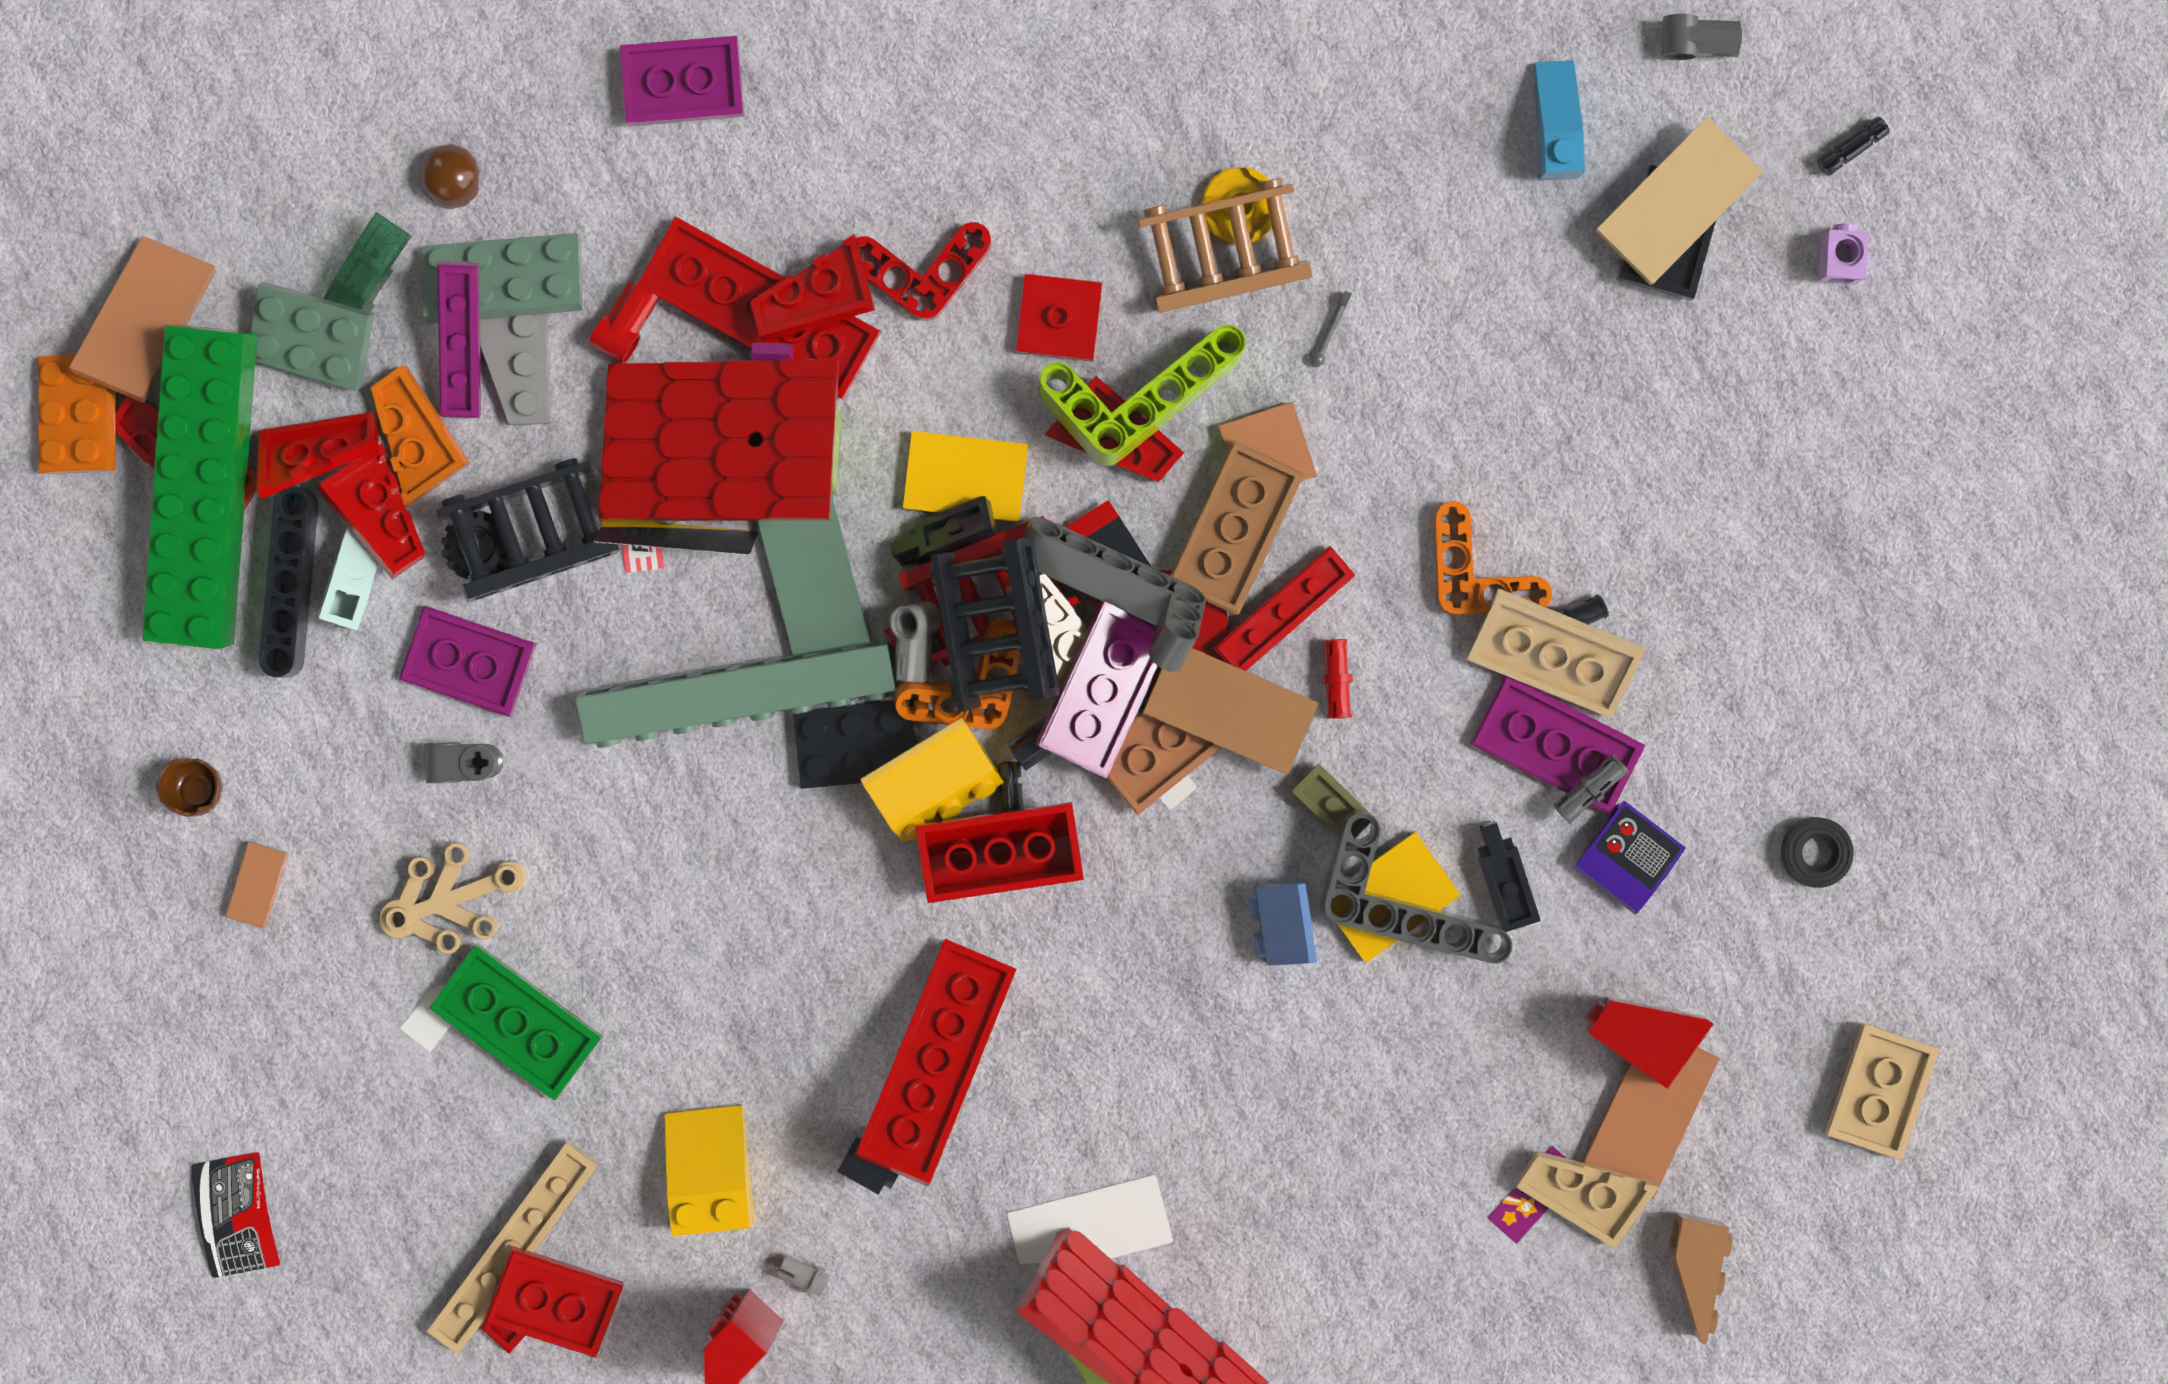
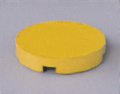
M1237 167L1223 170L1210 180L1203 193L1202 203L1260 190L1259 183L1269 179L1266 175L1253 168ZM1266 199L1243 204L1251 244L1261 240L1272 229ZM1228 208L1206 212L1207 226L1212 235L1226 244L1236 245Z

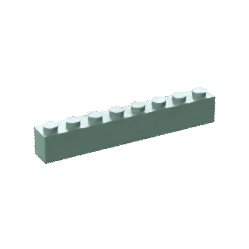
M888 638L848 646L580 691L576 697V703L585 744L596 743L598 748L616 745L620 743L619 738L635 736L636 741H644L658 737L659 731L673 729L674 734L689 733L697 730L696 725L712 723V727H724L734 724L735 718L750 716L752 721L764 720L773 717V712L789 709L790 714H799L812 710V705L827 703L828 707H840L850 704V698L866 696L868 701L880 700L889 697L890 691H895L896 678L894 676Z

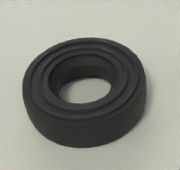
M1811 817L1797 822L1788 830L1782 841L1781 859L1785 870L1795 881L1813 888L1831 886L1839 882L1848 873L1853 862L1854 849L1850 836L1841 825L1827 818ZM1814 837L1824 838L1832 849L1830 861L1819 868L1809 866L1802 854L1805 843Z

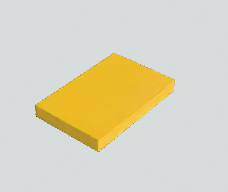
M912 431L903 509L940 513L980 496H986L991 502L994 520L1020 522L1028 444Z
M1415 831L1373 860L1365 889L1368 892L1437 910H1442L1461 896ZM1342 894L1335 896L1330 903L1331 912L1335 914L1346 912L1350 906V898ZM1382 904L1373 906L1369 911V921L1374 924L1382 923L1388 916L1387 906ZM1421 914L1411 916L1407 922L1408 932H1411L1425 922V917ZM1338 924L1364 963H1367L1398 941L1395 938Z

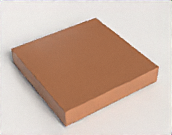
M1293 402L1218 426L1226 453H1228L1235 440L1305 473L1302 481L1317 476Z

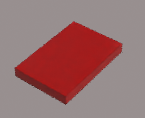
M512 1246L485 1314L484 1322L596 1358L624 1283Z

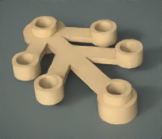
M464 843L451 844L445 851L446 864L430 899L416 904L424 880L429 879L434 873L432 860L427 857H418L413 859L408 866L410 877L400 899L393 900L383 907L380 913V925L383 931L390 937L401 939L415 934L435 943L442 953H454L462 946L460 933L452 929L443 931L421 919L438 914L473 930L475 936L481 940L493 938L499 930L498 922L494 917L488 915L480 916L457 905L498 889L506 893L521 889L527 880L526 870L519 862L506 861L495 868L493 875L452 890L462 866L470 860L471 851ZM456 847L461 848L464 852V858L461 862H456L452 858V851ZM419 861L424 862L428 867V871L424 876L418 875L415 871V866ZM505 870H510L514 873L515 879L511 885L504 883L502 880V873ZM396 912H401L405 917V923L402 926H397L393 922V915ZM483 920L489 921L492 925V931L489 935L481 933L479 925ZM447 934L455 938L456 944L452 949L446 948L443 944V938Z

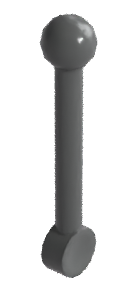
M1344 291L1317 352L1312 353L1310 356V363L1314 367H1320L1325 362L1324 353L1352 295L1348 291Z

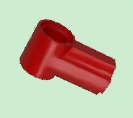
M629 280L609 315H604L596 325L589 339V345L619 363H626L634 353L640 341L641 335L639 333L660 298Z

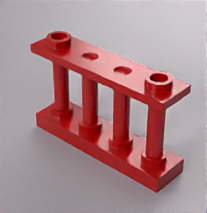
M1029 521L955 551L956 563L1002 555L1004 551L1003 542L1021 539ZM932 561L898 574L904 590L907 591L913 588L915 594L919 593L922 601L934 603L940 611L939 600L933 588L935 585L930 576ZM1005 571L995 572L1004 595H1007L1005 588L1010 586L1008 574ZM1047 576L1049 580L1054 584V586L1058 589V591L1063 595L1058 581ZM972 577L959 579L964 601L979 600L980 597ZM1077 596L1066 599L1072 608L1079 604ZM1010 610L1015 620L1013 622L1017 624L1015 613ZM987 614L971 617L978 636L971 638L970 641L984 639L985 632L990 625ZM941 616V625L935 634L942 651L932 654L931 658L934 663L942 660L946 667L950 665Z

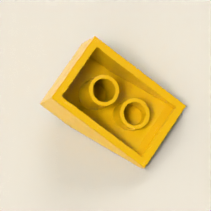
M743 1104L666 1112L664 1114L666 1175L671 1237L751 1228L755 1221Z

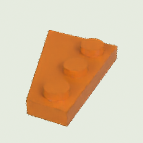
M399 366L370 387L382 431L387 435L393 457L390 460L394 473L397 472L402 489L400 495L405 507L412 505L471 464L407 366Z

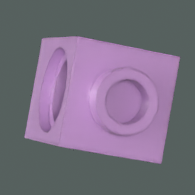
M1835 224L1833 225V230L1829 229L1821 234L1817 282L1858 284L1865 280L1869 232L1857 231V225ZM1837 244H1844L1850 249L1851 259L1849 263L1842 262L1837 258L1835 254Z

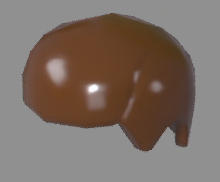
M454 144L440 145L428 151L427 156H424L420 169V179L426 194L436 205L447 209H454L466 206L477 196L479 192L480 170L477 161L467 149Z
M177 758L170 761L159 772L156 789L160 802L170 811L180 816L196 817L205 815L210 810L215 809L221 800L223 784L219 771L209 763L199 758Z

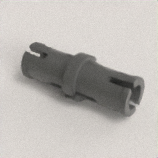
M1612 753L1587 776L1583 774L1577 779L1579 783L1559 801L1554 803L1553 806L1570 824L1588 806L1592 805L1595 801L1599 803L1603 800V794L1622 777L1627 775L1629 771L1619 758Z

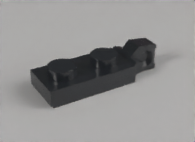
M980 496L915 522V528L909 532L910 535L890 543L893 558L901 566H905L915 562L917 564L931 561V555L954 552L997 535L991 502L986 496Z
M1492 821L1480 825L1485 846L1477 848L1478 860L1500 928L1505 932H1509L1540 922V916L1517 846H1514L1511 837L1502 839L1497 822Z

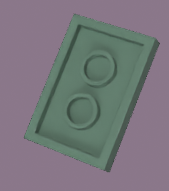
M271 283L258 284L251 327L252 333H258L256 362L356 391L362 388L374 313Z

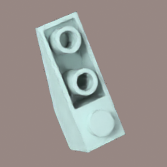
M347 525L316 617L358 630L378 562Z

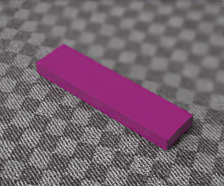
M439 260L437 263L440 416L480 418L479 263Z

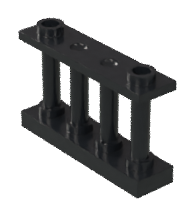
M577 458L568 459L555 464L556 471L466 500L464 494L441 501L442 508L436 509L437 520L440 522L451 518L471 574L467 576L469 582L462 585L467 603L618 553V544L594 542L598 528L579 476L589 473L591 467L588 460L578 463ZM564 482L584 536L581 539V546L568 550L566 544L561 545L542 488ZM523 494L528 496L546 550L543 551L545 557L532 562L529 561L528 556H523L504 502ZM486 506L490 508L509 561L505 564L507 570L492 574L490 569L485 568L466 515L467 512Z
M1033 537L1003 542L1004 551L1002 555L956 563L955 552L931 555L930 576L937 588L953 679L951 695L954 702L957 703L958 712L982 707L980 696L1021 689H1026L1029 692L1030 701L1060 695ZM1005 571L1008 574L1011 588L1008 595L963 602L959 579ZM1009 610L1015 613L1018 628L1016 634L970 641L966 618ZM1019 650L1022 653L1025 667L1023 673L977 680L973 657Z

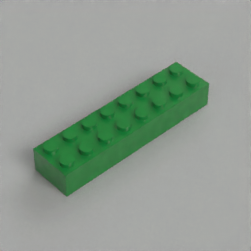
M181 324L165 325L142 641L212 649H223L234 644L258 333Z

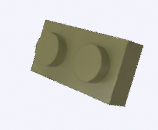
M1319 763L1291 790L1336 836H1338L1344 816L1349 811L1354 809L1367 811ZM1366 818L1356 819L1351 826L1352 836L1356 838L1370 824L1369 820Z

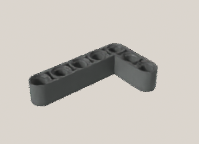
M1040 517L1032 518L1021 539L1033 537L1039 572L1156 625L1149 650V658L1154 664L1164 670L1171 672L1180 671L1199 635L1206 603L1204 594L1181 580L1050 520Z
M1354 809L1344 816L1321 896L1322 909L1331 921L1487 963L1498 964L1504 962L1510 956L1513 946L1511 937L1499 926L1365 891L1380 837V825L1371 813L1363 809ZM1359 818H1366L1370 822V831L1363 838H1355L1351 834V826ZM1350 856L1359 858L1360 869L1355 875L1345 876L1341 873V863L1345 858ZM1340 894L1349 896L1350 906L1346 912L1341 914L1331 912L1330 903L1335 896ZM1378 904L1387 906L1388 916L1382 923L1374 924L1369 921V911L1373 906ZM1421 914L1426 919L1424 929L1416 934L1408 932L1407 922L1409 918L1413 915ZM1454 924L1462 925V938L1456 943L1446 942L1445 932L1447 928ZM1491 934L1500 935L1501 945L1499 949L1493 953L1484 952L1483 942L1485 938Z

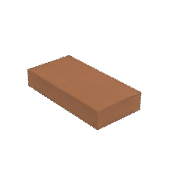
M253 841L248 842L225 917L260 928L267 926L288 859V852Z

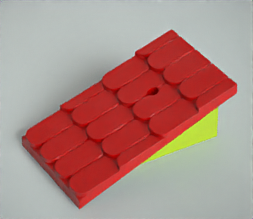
M779 359L768 361L608 364L603 454L601 459L599 520L830 521L831 495L837 494L841 430V415L837 404L839 360ZM763 440L760 446H751L754 442Z
M1070 1228L1057 1233L1015 1310L1066 1350L1087 1384H1268V1381L1224 1341L1218 1343L1179 1308H1172L1124 1264L1118 1266L1084 1234L1079 1231H1072Z

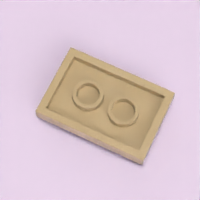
M1861 1022L1824 1134L1902 1161L1940 1049Z

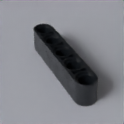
M296 486L278 492L273 504L259 664L263 672L275 678H288L297 675L302 670L305 659L319 505L314 493ZM300 494L304 500V506L300 513L293 515L289 509V502L293 496ZM296 533L300 538V547L295 553L290 554L285 547V542L289 535ZM292 572L296 577L297 583L294 590L287 593L282 587V578L286 573ZM287 610L293 617V624L288 631L283 632L278 625V618L282 612ZM283 649L289 656V664L286 669L280 671L275 665L274 658L277 652Z

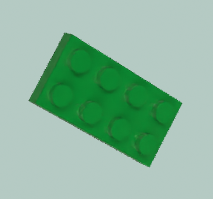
M479 944L472 948L429 1007V1009L554 1101L558 1099L603 1038V1035Z

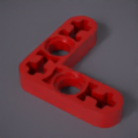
M978 222L966 223L957 231L926 273L921 276L875 239L869 236L856 238L858 247L866 249L868 245L873 247L871 254L878 262H882L883 256L890 259L880 267L876 277L870 274L876 268L864 260L863 266L867 280L922 321L936 319L943 312L988 254L992 242L989 230L984 225ZM977 232L982 233L980 239L984 245L980 249L974 246L967 253V258L973 260L968 266L959 255L951 253V251L957 247L961 253L967 246V240L964 236L967 233L975 235ZM954 261L961 267V275L956 281L945 282L940 278L939 268L944 262ZM892 268H900L906 273V282L899 289H891L885 285L884 276ZM914 280L921 283L915 287V290L922 296L926 297L930 293L935 295L932 300L936 306L934 310L931 311L926 308L923 312L917 310L920 304L912 295H909L907 301L901 298L910 291Z

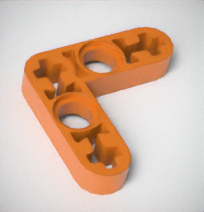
M1457 501L1446 502L1437 509L1434 515L1436 592L1438 605L1444 612L1453 615L1487 614L1490 605L1485 602L1483 595L1486 587L1491 584L1499 585L1504 591L1513 594L1510 583H1517L1515 591L1528 590L1531 586L1530 583H1536V589L1543 590L1544 593L1542 598L1537 599L1536 604L1543 607L1548 606L1552 599V589L1550 584L1542 577L1473 578L1470 511L1464 504ZM1449 508H1455L1456 515H1462L1463 522L1456 524L1455 530L1456 536L1464 534V542L1452 540L1442 543V535L1450 536L1449 523L1442 522V516L1449 513ZM1449 547H1458L1464 553L1465 560L1459 569H1450L1444 564L1443 554ZM1465 573L1466 581H1457L1458 591L1465 593L1466 599L1459 602V608H1453L1452 602L1445 600V594L1452 592V580L1444 582L1443 574L1455 576Z
M1008 619L996 620L988 626L984 639L1003 636L1004 632H1009L1010 635L1016 634L1018 630L1017 624ZM1019 650L1004 652L1005 656L999 655V653L980 656L976 674L977 680L986 679L987 671L995 666L1005 668L1007 670L1006 676L1016 674L1021 652ZM903 682L894 692V703L898 714L904 719L951 725L963 718L970 728L995 729L1003 724L1007 717L1012 691L980 696L982 707L970 710L971 714H968L969 710L958 712V709L952 713H947L940 709V704L944 699L952 697L950 684ZM911 694H917L919 700L915 701L913 706H907L906 700L911 698ZM933 695V709L929 710L927 703H931L930 696ZM988 703H993L996 710H991L988 716H984L982 709H986Z

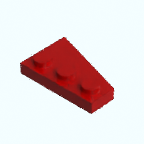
M855 234L845 239L843 245L828 255L824 253L812 261L813 264L794 277H786L750 301L758 334L762 342L875 311Z
M1097 376L1087 385L1111 413L1126 402ZM1077 408L1072 412L1080 420L1092 418L1091 412L1085 408ZM1132 413L1128 416L1129 420L1135 425H1144L1148 422L1140 413ZM1058 419L1044 434L1046 437L1087 453ZM1157 430L1114 465L1159 483L1185 452L1162 432ZM1103 437L1098 440L1100 446L1110 450L1118 447L1116 440L1111 437Z
M375 412L259 430L257 491L261 499L379 451V421Z

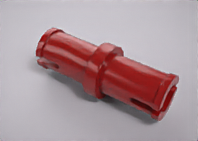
M1347 639L1322 641L1325 675L1321 676V683L1326 684L1327 719L1352 718L1349 683L1353 682V676L1348 674Z

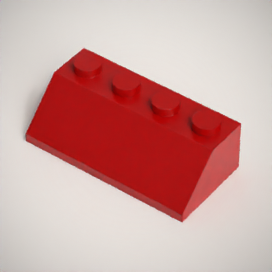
M1072 802L915 825L927 903L1084 880Z
M751 1289L742 1297L736 1292L721 1308V1312L716 1316V1320L706 1332L710 1339L703 1349L704 1384H739L768 1353L783 1323V1320Z

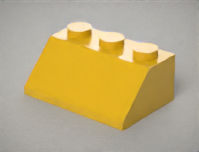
M963 718L860 779L892 831L903 843L908 840L917 839L915 825L951 819L957 816L964 806L976 799H984L990 796L997 786L1004 783L984 747Z

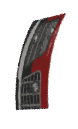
M255 1152L193 1164L191 1170L198 1220L212 1277L217 1278L279 1266L281 1262L267 1207L260 1153Z

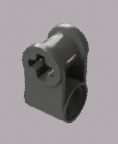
M458 742L425 744L426 783L479 781L496 776L503 768V755L497 747L491 744H460ZM478 757L488 759L489 764L487 767L482 768V766L476 765L475 759Z

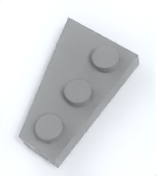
M548 314L480 319V346L508 424H550Z

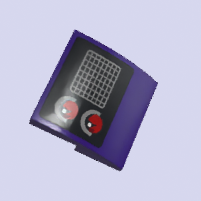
M1622 801L1617 805L1599 834L1591 839L1573 868L1633 914H1637L1669 874L1686 847L1626 801Z

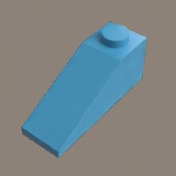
M1574 61L1535 62L1534 78L1539 180L1578 179L1585 172L1584 132Z

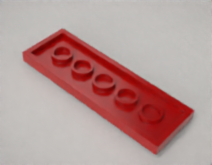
M676 216L638 282V285L750 349H752L753 343L792 344L794 359H838L837 397L841 400L845 399L881 334L880 330L853 316L762 342L758 334L750 301L785 279V277Z
M944 939L854 1156L928 1187L930 1185L1016 973V968Z

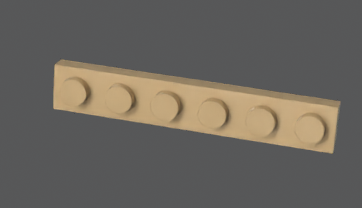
M567 1141L430 1326L427 1333L459 1355L484 1322L485 1314L511 1247L515 1246L534 1253L600 1163L573 1143Z

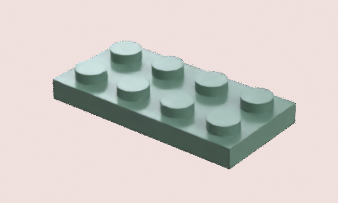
M578 233L422 246L423 317L426 323H438L437 263L439 260L479 263L480 319L583 311L581 239Z

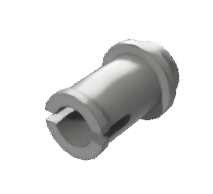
M790 1255L785 1257L780 1267L782 1270L777 1274L778 1279L808 1291L807 1295L810 1297L813 1294L821 1296L830 1276L824 1273L823 1267L816 1269L792 1258Z

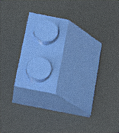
M1301 879L1254 885L1255 895H1249L1248 898L1252 919L1259 918L1261 928L1260 934H1254L1257 957H1265V962L1268 966L1317 962L1305 882Z

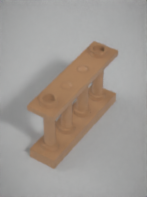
M1282 178L1260 182V190L1237 196L1168 211L1167 205L1144 209L1145 217L1138 218L1137 224L1140 228L1151 225L1164 286L1161 287L1162 294L1154 295L1157 311L1162 313L1312 278L1310 262L1306 260L1299 262L1298 255H1294L1281 195L1294 192L1293 184L1283 185ZM1266 199L1279 258L1275 260L1276 267L1261 270L1260 264L1255 262L1243 207L1245 203ZM1228 208L1241 267L1237 269L1238 276L1223 279L1222 273L1217 272L1205 217L1206 212ZM1184 217L1190 218L1202 277L1199 278L1200 285L1185 288L1184 282H1179L1166 223L1167 221Z

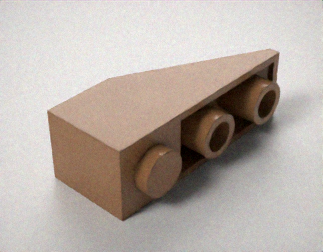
M1676 1212L1668 1251L1693 1334L1701 1343L1707 1344L1709 1333L1714 1334L1717 1326L1718 1312L1714 1310L1716 1295H1721L1724 1290L1725 1273L1721 1272L1724 1256L1728 1257L1730 1255L1733 1236L1729 1233V1227L1722 1221Z

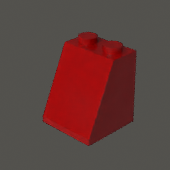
M1608 997L1604 1004L1597 1000L1584 1018L1589 1023L1586 1030L1590 1035L1667 1089L1714 1025V1023L1702 1015Z

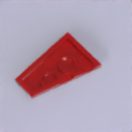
M381 443L379 451L355 460L321 482L318 486V491L393 580L424 558L425 551L411 515L405 508L399 493L398 482L395 475H392L386 460L387 454Z

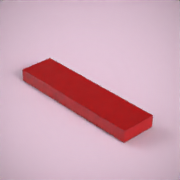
M1328 546L1215 644L1212 649L1223 662L1247 671L1356 575L1331 546Z

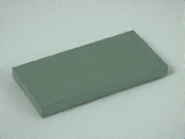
M831 495L830 521H758L792 654L796 655L870 642L868 628L833 496Z

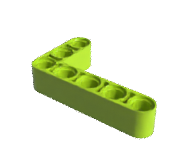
M1228 324L1216 328L1112 413L1076 372L1062 362H1052L1045 366L1041 372L1038 394L1043 404L1095 462L1104 466L1114 465L1233 370L1241 360L1246 345V338L1242 330L1237 326ZM1228 342L1234 346L1236 351L1228 354L1219 350L1217 344ZM1194 365L1200 366L1207 375L1195 377L1189 373L1187 368ZM1052 379H1059L1067 387L1062 391H1054L1048 387L1047 382ZM1162 389L1172 390L1176 394L1177 399L1165 401L1160 398L1158 391ZM1077 408H1085L1091 412L1092 418L1080 420L1072 412ZM1132 413H1140L1146 417L1148 422L1144 425H1135L1129 420L1128 416ZM1103 437H1111L1116 440L1118 447L1110 450L1100 446L1098 440Z

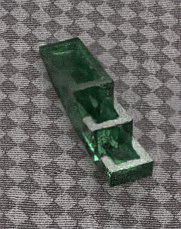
M375 212L332 281L323 299L371 312L375 307V304L372 302L394 271L391 269V266L412 235Z

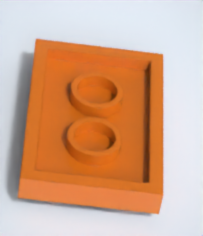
M76 354L38 356L39 473L42 474L116 471L115 391L72 373L69 366Z

